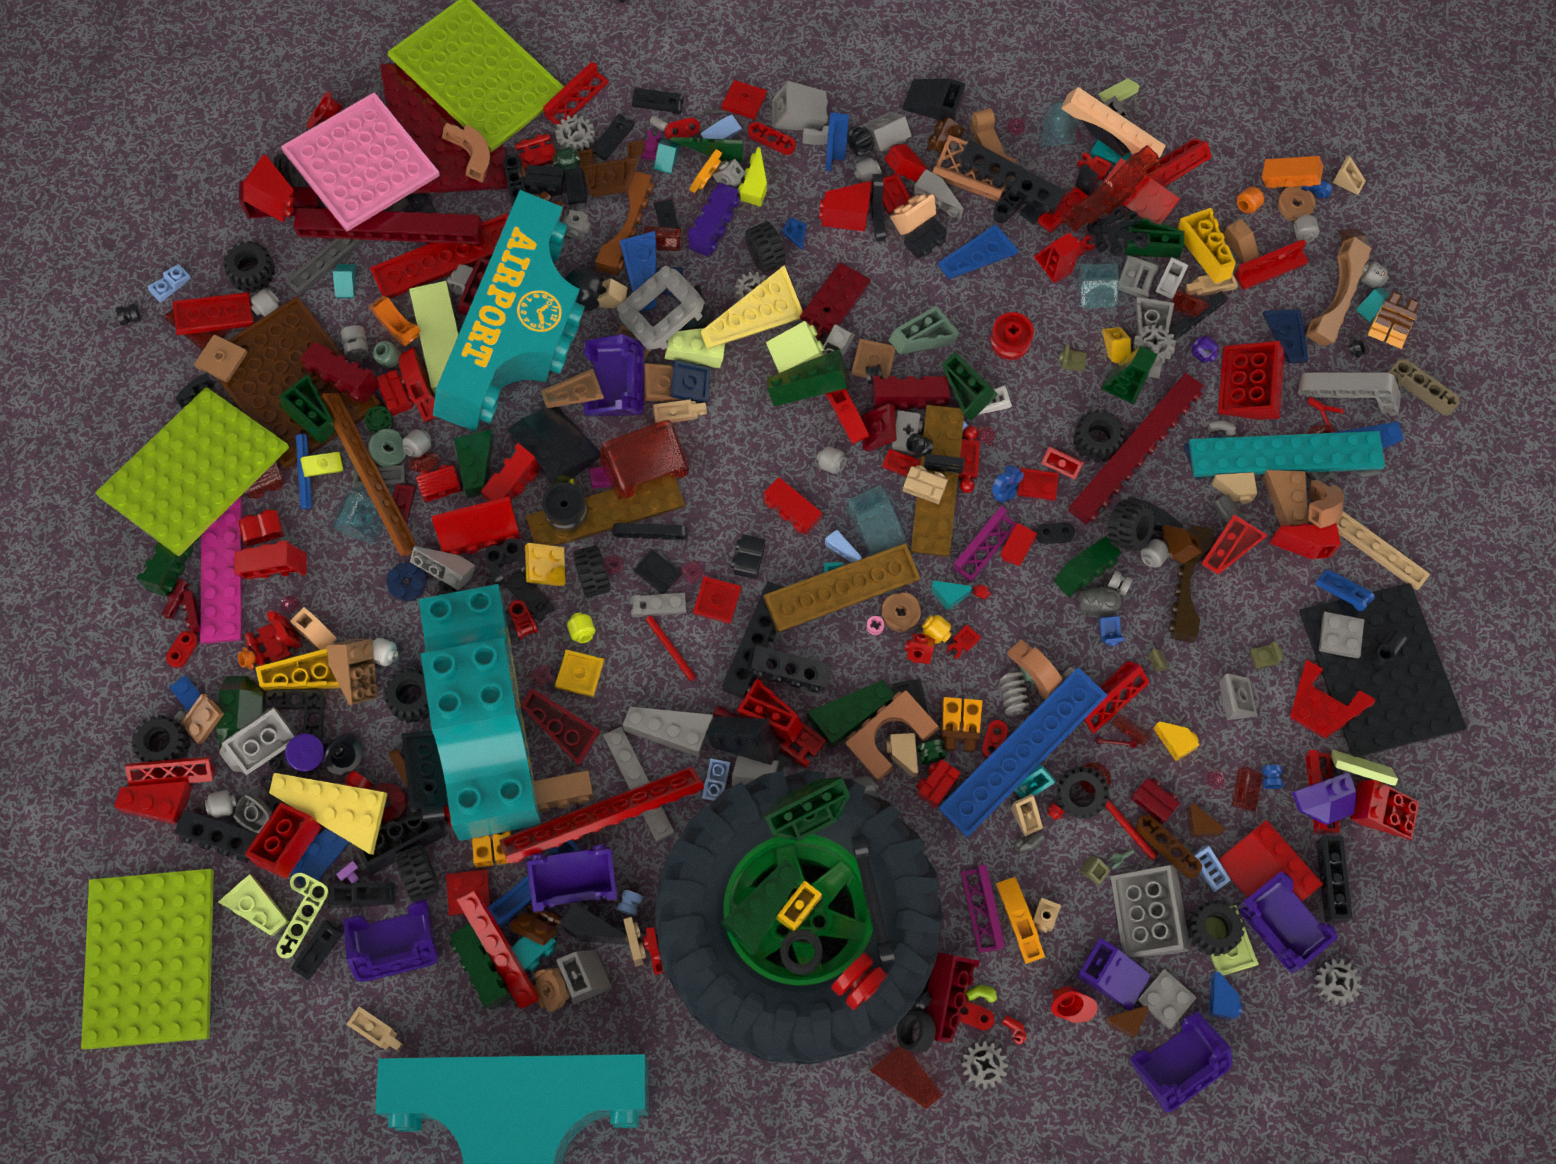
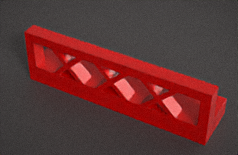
M591 61L543 106L544 116L556 126L557 124L561 125V121L559 122L554 118L557 113H565L563 118L565 121L567 116L572 118L609 81L598 73L597 65ZM595 77L602 81L598 86H591V81ZM582 90H589L587 97H579V93ZM577 101V106L575 108L567 109V104L569 102Z
M1193 138L1157 162L1144 168L1141 172L1165 187L1212 158L1208 142Z
M1304 239L1239 265L1234 276L1242 290L1307 265L1309 261L1303 253L1306 242Z
M1127 661L1099 686L1108 696L1083 720L1091 733L1097 732L1150 683L1140 665ZM1139 676L1142 681L1137 686H1133L1135 678ZM1127 689L1126 696L1123 699H1119L1121 691ZM1110 701L1113 702L1112 709L1106 712L1107 704ZM1099 714L1098 721L1093 725L1090 719Z
M1309 750L1305 754L1308 785L1322 781L1321 776L1325 779L1333 777L1330 753H1318V750ZM1319 758H1325L1326 767L1323 771L1320 770ZM1313 819L1314 834L1339 833V820L1333 822L1334 828H1328L1327 825Z
M210 757L129 763L125 765L129 786L184 781L188 783L213 781L216 773L215 765H211ZM196 764H205L203 766H195Z

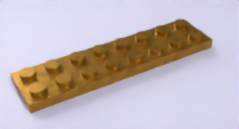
M927 405L923 437L933 441V449L930 454L960 458L964 415L961 409ZM921 456L920 466L924 467L925 457ZM927 470V472L932 473V474H934V473L936 472V471H928V470ZM938 472L945 475L948 482L940 504L917 497L911 553L949 557L958 474Z
M671 471L586 497L587 518L583 525L574 531L561 532L552 528L547 522L544 510L526 515V519L534 544L559 546L612 530L615 523H635L684 508L685 504L674 472Z
M905 543L765 594L763 598L777 633L914 583L921 578Z

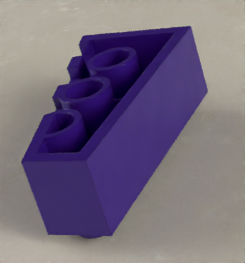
M718 182L709 197V205H704L701 217L698 216L696 218L694 228L691 227L688 231L690 250L710 257L712 252H716L719 244L717 241L719 237L724 236L726 231L725 225L727 222H731L734 207L738 208L741 198L739 197L738 189Z

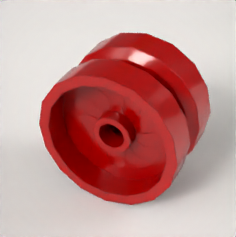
M1009 312L999 316L994 322L990 344L992 350L996 355L1007 360L1023 357L1030 349L1034 334L1033 324L1021 313Z
M866 953L858 957L831 987L838 996H843L852 989L845 1003L853 1011L877 991L879 985L888 975L880 967L874 968L867 975L866 972L872 966L873 960Z

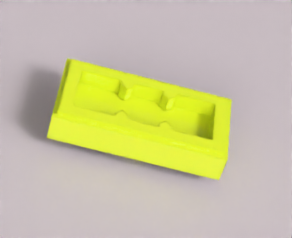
M339 452L300 458L305 477L343 471Z

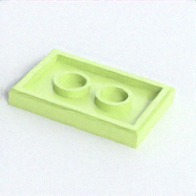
M1336 750L1331 752V759L1338 769L1393 786L1397 783L1398 778L1391 767L1359 757H1353Z
M1208 917L1206 919L1205 927L1209 935L1216 939L1225 938L1226 928L1223 922L1215 917ZM1245 927L1242 928L1245 931L1244 936L1241 937L1242 940L1237 947L1224 955H1210L1216 972H1220L1223 976L1259 965Z

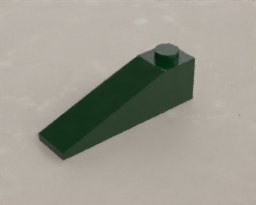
M670 138V141L711 156L717 149L722 153L719 158L721 161L736 159L738 163L743 162L744 140Z

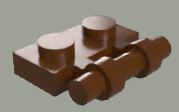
M530 904L527 911L531 912V914L521 913L510 923V930L544 946L557 934L555 926H560L563 918L555 912L550 913L546 911L545 908L543 911L533 912L532 905Z

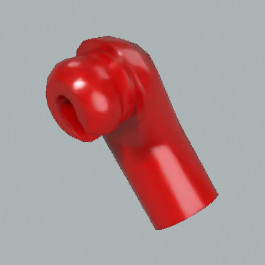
M1006 1014L1002 1024L1011 1029L1013 1041L1016 1044H1023L1027 1037L1023 1023Z

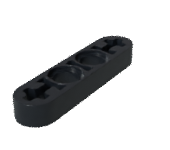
M1220 291L1178 322L1169 331V334H1173L1174 340H1177L1192 329L1191 326H1196L1205 319L1206 315L1209 316L1224 305L1228 297L1223 291Z
M613 524L612 535L617 538L642 537V539H658L660 537L665 540H686L688 538V527L682 525Z

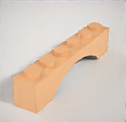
M1079 87L1068 93L1061 107L1062 110L1074 118L1095 124L1113 134L1127 146L1133 157L1145 165L1149 166L1157 162L1166 146Z

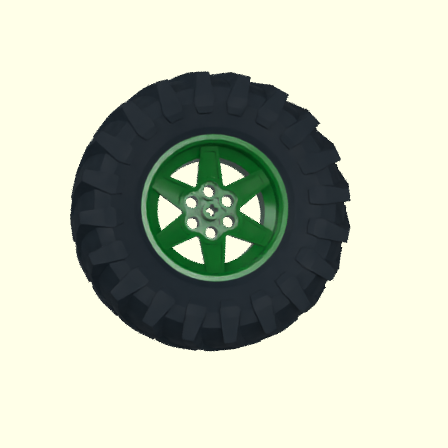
M806 770L784 776L783 771L767 773L745 786L741 782L723 791L709 807L704 806L689 820L682 835L673 845L666 858L658 889L655 910L659 950L667 976L678 997L682 999L695 1020L709 1032L713 1031L716 1037L723 1043L768 1062L817 1064L856 1053L875 1042L882 1035L893 1029L913 1007V1004L926 986L925 984L934 968L939 950L943 912L941 900L937 895L940 887L938 875L928 857L922 852L926 848L921 837L916 831L897 818L900 812L889 801L867 793L864 794L865 786L850 779H843L850 798L846 801L845 807L836 823L799 842L772 835L764 815L776 800L815 780L826 779V772ZM862 835L866 838L876 888L895 958V963L881 966L878 957L875 935L857 860L855 859L851 838ZM785 859L801 873L792 891H797L805 881L799 864L815 866L827 872L811 884L812 887L822 894L819 900L820 904L813 908L797 930H809L817 935L818 938L825 936L848 940L842 951L832 960L823 965L820 963L817 969L804 975L794 974L786 968L775 965L766 959L781 948V943L786 935L781 936L777 932L780 926H784L777 920V916L753 955H750L721 924L756 889L754 887L755 884L764 875L776 869ZM842 888L845 889L850 899L853 918L828 909V906ZM789 897L786 899L782 907H784L786 903L790 900ZM816 918H821L824 920L825 925L817 928L813 921ZM797 940L792 943L799 964H807L813 959L815 951L810 942ZM866 953L873 960V964L866 974L868 975L874 968L880 967L888 975L879 985L877 991L853 1011L845 1003L852 989L845 995L838 996L831 987L858 957Z

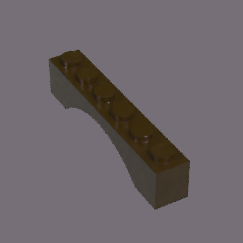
M1191 525L1188 531L1197 537L1202 553L1178 568L1177 577L1180 578L1179 584H1176L1174 590L1177 600L1172 604L1171 613L1174 614V618L1170 620L1168 632H1171V639L1194 643L1198 637L1200 618L1191 600L1190 581L1196 564L1212 548L1214 529Z

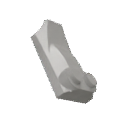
M272 707L224 740L219 754L232 771L248 775L285 750L288 742L296 735L275 707Z

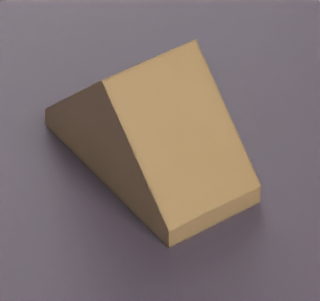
M1350 156L1346 157L1333 181L1334 184L1359 195L1366 182Z
M1033 794L1013 803L1010 809L1024 836L1043 828Z

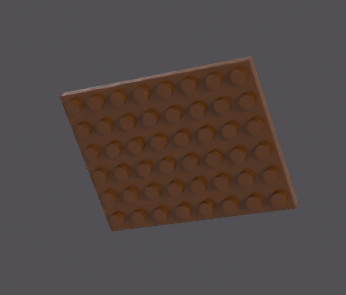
M298 296L228 340L246 349L248 353L228 383L220 379L218 380L244 414L288 444L289 448L278 458V461L285 470L298 463L296 435L306 434L308 436L309 455L339 436L335 430L334 434L320 444L281 409L279 395L304 376L309 374L319 396L323 393H339L354 424L363 420L370 408L381 406V403L374 394L366 404L360 401L355 402L346 392L343 391L341 393L337 391L333 384L329 382L324 383L318 378V375L315 373L310 374L303 369L300 358L313 342L332 350L336 357L339 354L343 356V354Z

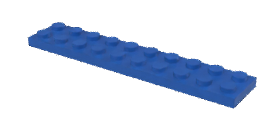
M1078 667L976 769L938 810L967 838L1108 695Z

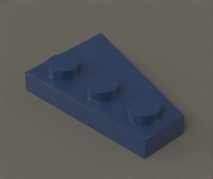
M1301 309L1264 311L1263 316L1276 341H1280L1288 364L1307 363L1309 358Z

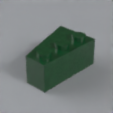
M1146 217L1145 219L1140 218L1137 224H1132L1125 228V231L1135 234L1145 232L1150 238V244L1146 248L1140 249L1135 245L1134 241L1125 239L1124 255L1180 258L1184 248V231L1165 224H1156Z
M956 352L942 364L947 379L954 390L955 397L961 406L963 415L972 421L998 393Z
M309 374L279 395L281 409L317 442L321 444L335 433L333 420L318 395V391L314 387Z
M1105 536L1068 561L1054 582L1070 598L1081 588L1087 586L1095 577H1100L1107 568H1113L1119 562L1117 558L1122 552L1110 543V539Z

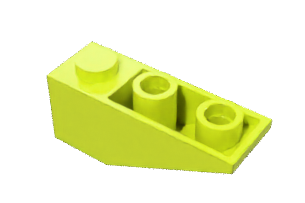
M757 147L756 153L751 155L750 168L745 170V181L740 184L738 190L741 198L740 201L761 207L767 192V181L761 149Z

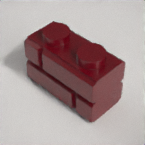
M1147 777L1130 799L1163 825L1180 802L1177 801L1178 798L1175 794L1163 790L1159 781Z

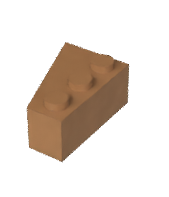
M1267 470L1261 479L1266 486L1269 499L1273 503L1280 526L1286 524L1299 526L1302 523H1308L1305 472Z

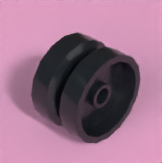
M562 482L554 484L547 489L543 496L542 506L550 526L561 532L574 531L582 526L587 518L588 509L584 494L579 487L572 483Z

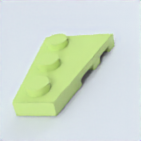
M251 874L218 901V903L231 909L237 915L242 916L272 936L289 923V920Z

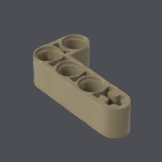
M1406 359L1397 361L1388 372L1395 376L1398 388L1402 385L1443 415L1453 413L1460 403V399L1455 393Z

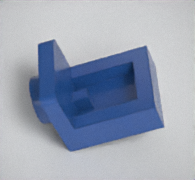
M1118 615L1098 618L1102 642L1107 643V646L1119 645V642L1124 641V636L1121 635L1120 617Z

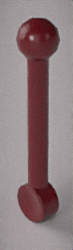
M1097 737L1095 739V742L1098 745L1106 743L1130 746L1131 748H1136L1137 742L1135 740L1125 742L1116 740H1106L1102 739L1101 737Z

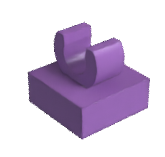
M351 860L337 871L336 875L341 881L347 877L351 883H355L359 880L358 876L354 873L358 866Z

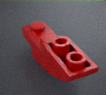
M413 347L400 354L398 362L413 404L417 405L424 422L427 423L437 418L433 416L435 395L429 384L430 380L416 349Z
M846 389L824 394L852 445L869 437L867 429Z

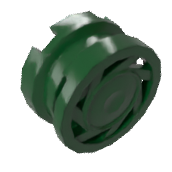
M375 406L370 408L365 414V423L372 434L375 435L382 429L393 428V418L387 408Z
M942 740L929 741L916 747V752H919L920 755L919 762L921 765L938 762L947 757L946 751L942 748Z

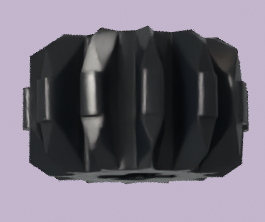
M860 124L848 130L847 143L854 154L859 157L873 150V138L866 127Z

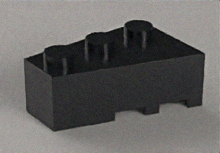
M715 716L706 731L712 748L772 765L780 750V745L768 719Z

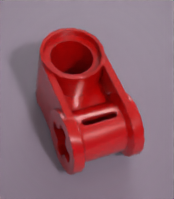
M521 600L512 601L508 609L520 640H523V637L531 633H539L526 604ZM516 608L523 609L521 614L513 613Z

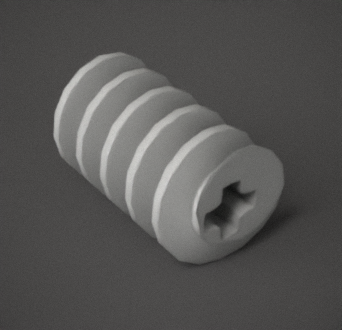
M1023 672L1008 673L999 680V683L1003 685L1001 686V691L1004 693L1002 694V699L1006 700L1003 706L1007 708L1005 709V714L1008 716H1019L1029 713V711L1024 710V708L1029 706V703L1023 702L1028 696L1021 694L1027 690L1025 687H1020V685L1025 683V680H1019V677L1024 675Z

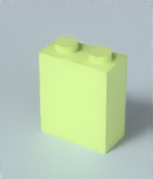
M803 321L766 342L779 373L824 355L823 351L825 349L821 341H817L816 335L818 334L813 325L810 326L806 321Z

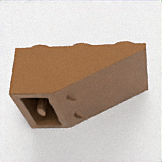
M350 639L328 644L329 666L349 705L378 698L372 639Z

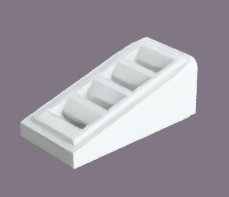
M1006 386L994 389L998 393L995 397L996 403L991 401L979 414L1012 407ZM1003 395L1004 400L1000 401L999 396Z

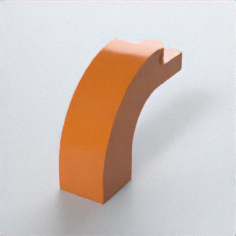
M382 296L369 306V309L383 327L403 346H407L420 336L419 332L421 330L419 327L408 322L388 297Z

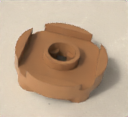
M1295 186L1288 187L1282 192L1277 205L1280 213L1286 220L1296 221L1301 215L1312 214L1316 202L1309 190L1306 192L1301 189L1302 187ZM1296 201V203H1300V205L1295 206L1293 205V202Z
M901 592V594H892L885 599L882 605L881 617L887 627L894 631L907 632L919 622L921 611L919 602L914 596ZM902 608L905 609V612H904V613L906 614L905 616H903V615H901V616L897 615V614H898V612L896 611L897 609H899V610H901Z
M558 968L539 970L534 976V979H536L534 988L540 996V999L536 1002L541 1008L546 1007L548 1012L562 1008L565 1000L569 999L570 993L565 986L561 971Z

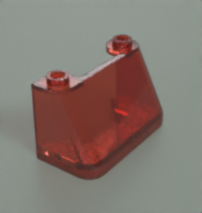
M664 420L606 441L601 446L600 464L618 500L632 497L637 486L667 474H671L673 478L681 479L689 473L687 461L675 428L670 420Z

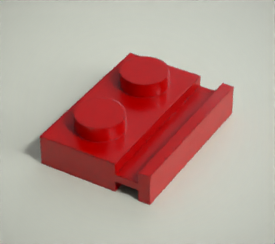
M898 173L883 178L882 204L889 215L900 205H907L910 199Z
M1026 468L1020 469L1024 473V477L1018 483L1017 496L1056 500L1059 473Z

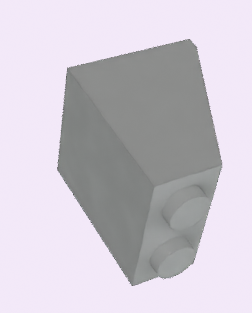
M787 81L772 99V129L804 130V128L820 130L828 121L826 91Z

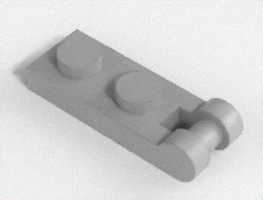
M685 593L647 596L633 595L630 597V603L633 604V609L631 610L632 617L686 613ZM646 603L647 609H641L640 604Z

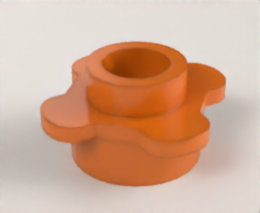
M243 647L242 652L238 653V663L242 668L248 667L249 670H252L254 668L255 655L247 647Z

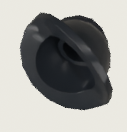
M346 733L329 743L323 744L325 751L324 768L332 774H348L359 765L363 754L362 745L354 734Z

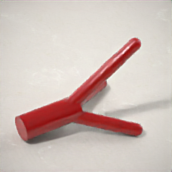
M1310 397L1307 403L1321 412L1329 432L1333 433L1325 410L1344 414L1343 409L1326 406L1315 398Z

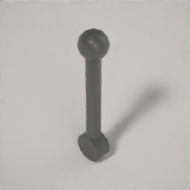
M704 109L705 115H710L711 113L735 114L725 110Z

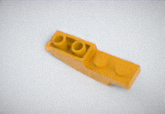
M1016 877L995 883L1024 963L1027 964L1044 958L1045 955L1037 930Z

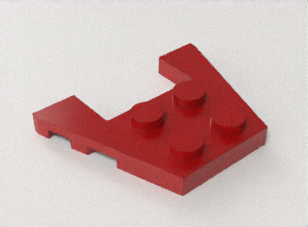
M1306 660L1290 714V718L1326 739L1346 725L1352 718L1360 715L1363 710L1374 705L1376 699L1360 690L1349 706H1346L1315 688L1313 684L1323 669Z

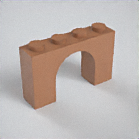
M901 691L892 698L893 702L891 704L882 706L877 711L878 715L876 717L867 719L861 725L863 727L861 730L852 732L846 738L848 740L845 743L846 746L878 782L893 770V766L875 745V737L881 726L891 721H901L907 724L923 742L939 730L938 725L907 691L903 693Z

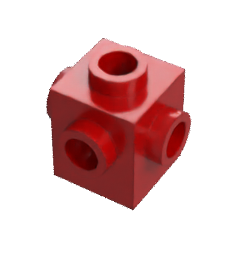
M913 633L911 640L907 639L904 650L908 652L906 659L914 663L930 665L935 639L922 633Z

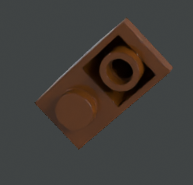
M1169 525L1162 526L1164 531L1163 538L1169 546L1168 553L1173 560L1176 559L1184 564L1202 553L1197 537L1188 530Z

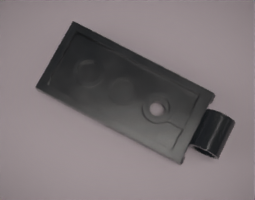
M432 730L402 733L410 812L415 813V810L421 809L423 822L444 820L443 807L448 806L449 809L444 773ZM426 786H431V787L433 788V790H432V791H426V790H425V787H426Z

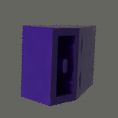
M1099 938L1077 973L1076 978L1130 1011L1151 975L1118 948Z

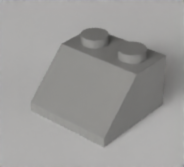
M888 112L863 124L873 138V148L881 152L891 149L892 145L902 144L906 142L907 138L912 137L906 117L894 112Z

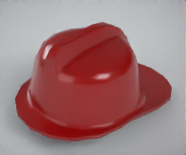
M330 91L323 95L320 103L310 115L306 124L307 129L312 128L317 123L326 121L341 111V104L331 98Z
M1072 986L1053 989V1003L1051 1005L1053 1015L1074 1023L1089 1021L1096 1015L1098 1010L1097 1003L1090 996L1080 993Z

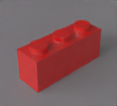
M780 477L763 493L765 505L770 509L774 508L779 512L778 515L784 521H790L798 533L803 532L807 535L822 520V512Z

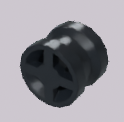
M877 364L875 367L865 366L868 385L872 384L873 376H880V379H883L881 364Z

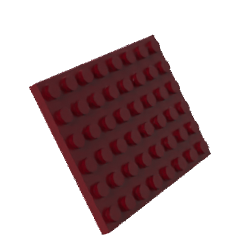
M396 63L380 64L386 107L436 167L440 175L411 194L508 189L504 168L505 153L503 144L490 153L488 170L483 183L466 176L467 165L471 159L469 153L463 147L442 138L446 123L456 125L463 130L464 127Z

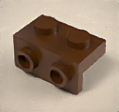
M950 117L939 120L934 127V133L928 139L929 144L926 150L929 152L934 149L941 154L948 136L961 139L965 129ZM952 141L949 146L951 153L955 151L958 145Z

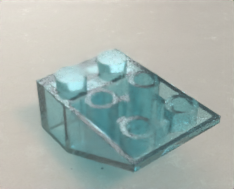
M882 485L846 501V511L871 556L907 541Z

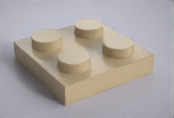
M632 917L623 919L635 967L644 965L642 959L646 958L643 943H638L637 940L641 938L638 923H633Z

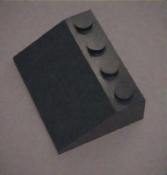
M558 407L547 408L526 416L507 429L515 445L519 443L535 456L538 469L553 485L562 482L568 483L603 456Z

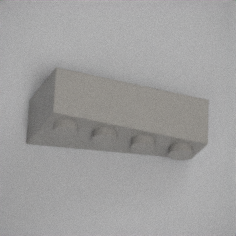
M630 707L623 723V729L625 732L700 757L707 739L706 731L713 721V715Z

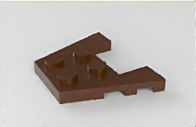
M643 140L628 142L627 158L594 164V152L592 149L577 151L576 154L592 197L628 191L646 144Z

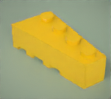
M1211 207L1180 218L1178 229L1184 231L1185 246L1216 284L1231 278L1236 262L1229 246L1225 244V237L1223 232L1221 233L1219 230V223L1214 218V212Z
M327 648L255 667L259 685L265 691L340 688L329 666Z

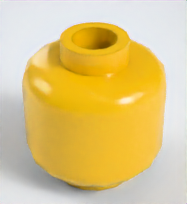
M930 615L922 625L923 634L935 639V644L941 641L945 643L952 634L949 632L951 624L940 615Z

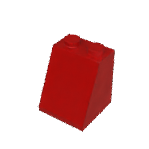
M263 154L244 180L243 201L281 222H284L287 217L290 218L294 212L293 203L295 201V198H293L294 190L270 159Z
M867 181L826 191L825 198H821L819 219H822V226L865 232L872 182Z

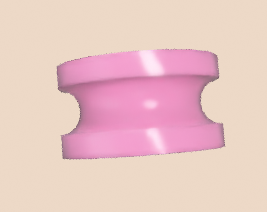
M879 616L870 617L867 621V631L872 635L882 633L884 629L883 619ZM874 621L876 624L880 623L877 630L875 629V627H870L872 626V622Z

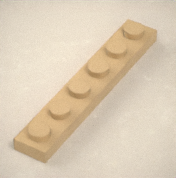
M1343 511L1341 519L1336 522L1339 535L1401 580L1410 583L1418 591L1430 574Z

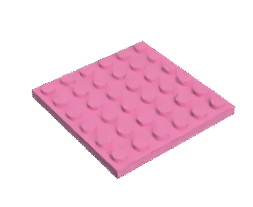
M375 93L281 146L284 154L346 231L351 230L440 176L436 167Z

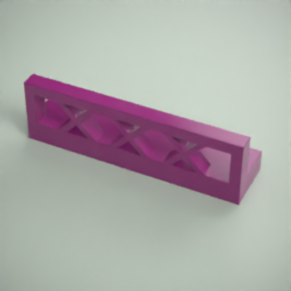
M1002 506L954 563L953 569L971 583L1007 540L1016 525L1014 521L1006 516L1007 510ZM1002 520L1011 526L1008 531H999V524ZM998 536V544L988 546V537ZM978 550H986L987 557L977 560L976 552ZM975 564L976 571L972 576L962 570L965 565Z
M980 865L977 869L960 872L978 954L1003 949L1005 944L987 865ZM977 874L979 883L975 888L967 884L966 876ZM974 893L983 898V904L980 909L971 902ZM979 913L987 917L988 924L984 929L976 924V917ZM984 933L992 938L993 946L982 948L980 939Z

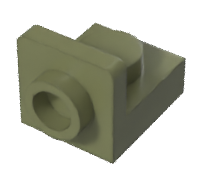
M1066 345L1064 351L1061 350L1059 355V361L1062 362L1061 368L1083 372L1087 353L1069 350L1070 345Z
M1276 641L1268 646L1249 651L1255 670L1278 665L1283 658V651Z

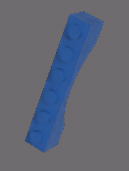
M569 840L559 847H552L546 856L581 850L572 840ZM528 875L508 893L488 906L500 929L531 902Z

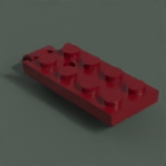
M840 262L800 315L801 320L815 327L818 334L816 335L817 341L822 339L824 333L830 335L834 325H841L869 286L870 278ZM824 309H829L830 312H824Z

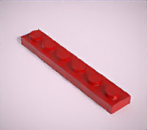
M477 888L457 899L519 1008L522 1009L538 1001L540 996Z

